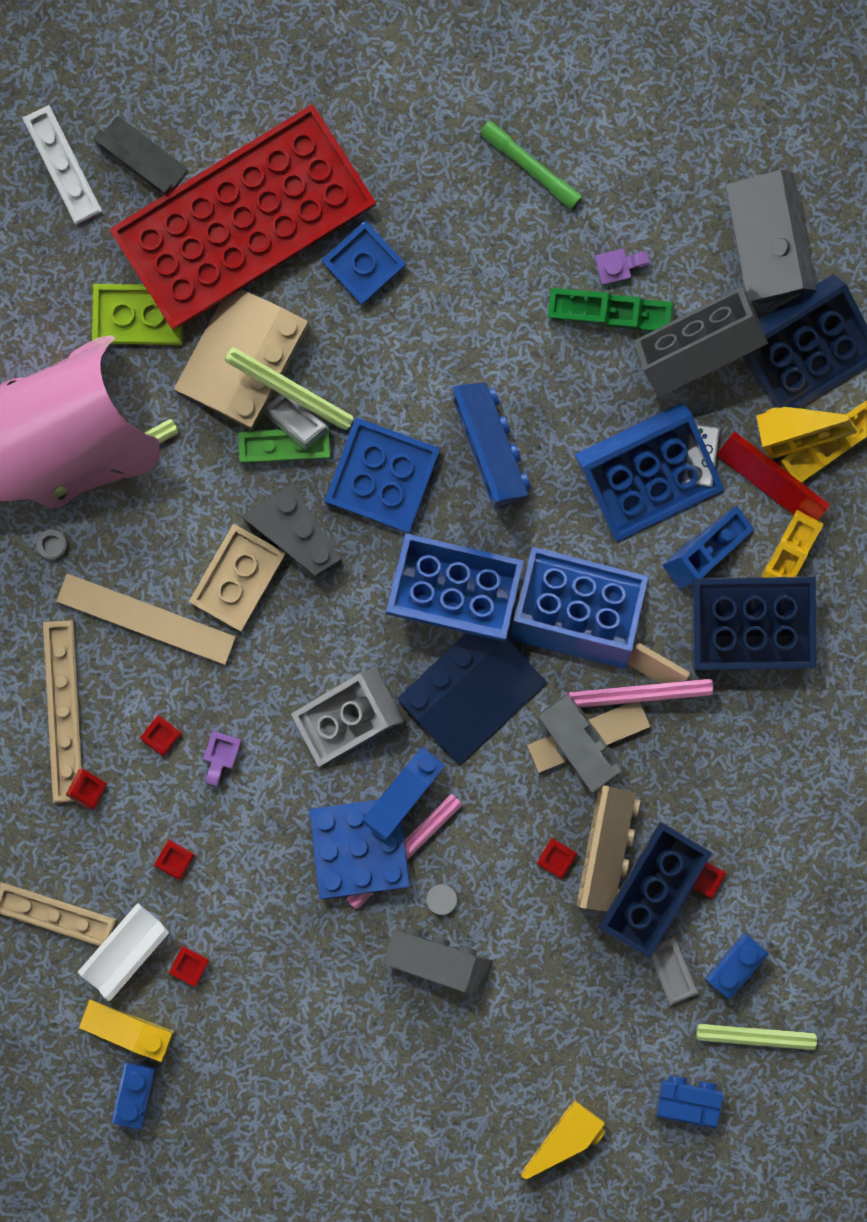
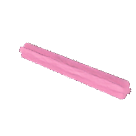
M704 679L569 692L577 705L583 708L710 696L714 693L712 680Z
M449 795L405 839L407 860L462 806L461 802L454 795ZM374 893L347 896V901L354 908L358 909Z

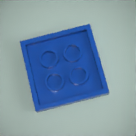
M356 417L324 502L410 533L440 448Z
M378 800L309 809L319 899L325 900L411 888L403 819L384 841L361 822Z

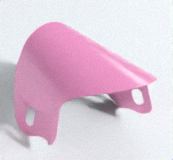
M104 336L94 339L74 350L68 358L25 378H14L0 384V501L29 499L49 508H58L66 505L80 493L119 479L143 475L156 465L160 457L159 440L156 437L145 434L125 421L111 402L102 380L100 369L101 356L108 345L115 340V337ZM10 381H16L10 385H7ZM109 469L119 470L124 474L115 473ZM58 486L68 490L67 496L63 500L53 496Z

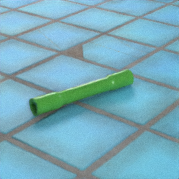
M491 120L482 128L479 134L496 149L509 156L570 210L580 201L582 195L565 181L557 178L516 144L507 133Z

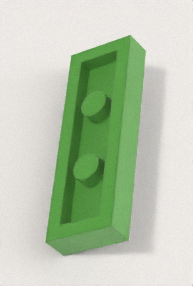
M328 427L327 433L306 450L283 430L238 432L240 463L330 458Z

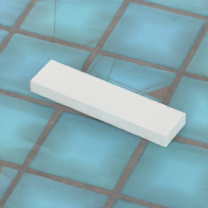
M50 105L23 117L75 225L102 213Z

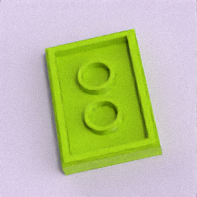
M93 284L92 340L104 336H113L115 340L109 345H182L183 325L172 331L143 284Z

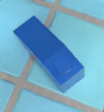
M734 506L681 547L662 566L680 589L693 584V578H703L743 541L754 528L738 506Z
M421 747L361 822L385 841L442 771L445 764Z

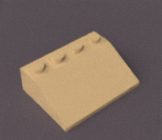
M242 289L219 303L174 390L254 431L264 412V408L267 406L275 390L226 363L225 356L230 348H236L283 375L309 328L308 321Z
M604 785L598 788L577 899V906L580 908L607 912L620 890L618 888L620 876L626 877L629 859H624L626 847H632L635 830L629 829L631 817L637 818L640 800L635 799V792Z

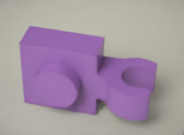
M623 248L595 255L602 286L631 279L630 270L649 266L650 263L647 251L626 257Z
M212 731L203 760L211 762L205 780L206 784L217 787L223 767L233 769L242 740Z

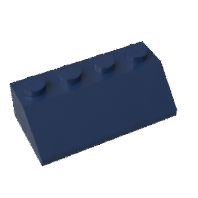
M659 822L598 927L650 958L712 852L664 823Z

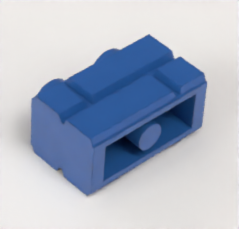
M742 933L715 965L716 968L712 969L704 979L730 1000L769 953L746 933Z
M128 1060L124 1063L111 1123L135 1129H142L144 1127L153 1087L152 1082L155 1078L157 1067Z
M670 1075L669 1080H661L655 1111L656 1117L717 1129L723 1092L717 1090V1084L699 1081V1086L687 1084L688 1078Z

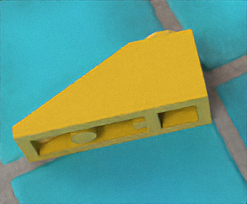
M782 407L769 409L765 413L756 416L762 447L771 459L857 433L856 426L849 415Z
M91 999L88 1002L79 1026L82 1030L159 1062L165 1059L175 1032Z
M574 1099L522 1170L521 1176L527 1180L587 1149L591 1143L596 1145L605 1133V1130L602 1129L605 1124L604 1121Z

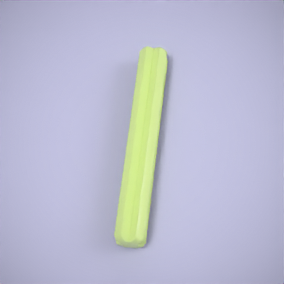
M699 1024L696 1032V1037L699 1041L815 1050L817 1045V1036L814 1033Z

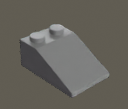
M377 668L355 675L291 713L318 767L404 722Z

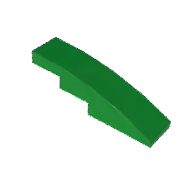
M551 288L547 317L550 319L652 332L673 321L675 303L645 300L641 297L611 295L609 292Z

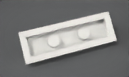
M137 903L78 973L97 988L105 999L110 1001L163 941L169 931L155 916Z

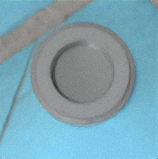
M49 529L38 536L36 547L42 557L55 560L62 557L66 552L67 540L61 532Z
M439 884L429 890L427 905L432 912L445 915L450 913L456 906L457 896L450 886Z

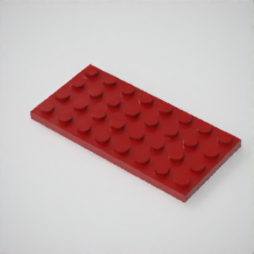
M311 104L111 227L109 231L170 328L174 331L375 207L376 201L314 105Z

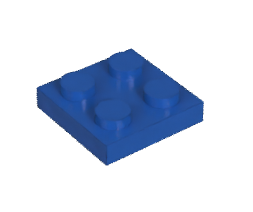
M366 220L321 260L361 305H364L406 266V263Z

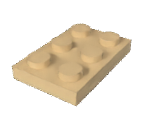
M233 523L190 598L189 603L242 632L286 553Z

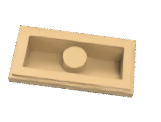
M640 643L635 645L627 665L660 684L683 682L690 675L687 670Z

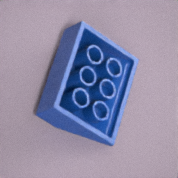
M486 382L452 387V399L493 510L528 498L527 490L531 489V485L526 472L521 474L519 472L516 462L521 461L516 445H509L506 434L510 433V429L505 416L499 417L495 406L500 405L495 389H489Z
M683 402L574 454L616 542L724 490L695 420ZM689 433L713 478L712 487L695 485L698 480V473L692 464L685 460ZM684 470H692L691 480L687 483H682Z
M405 533L386 615L505 642L524 561Z
M532 547L509 640L626 669L634 643L648 576Z

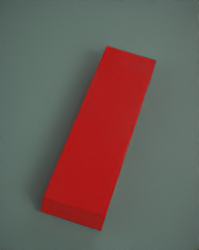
M735 431L716 454L793 515L798 510L819 520L830 506L828 502Z

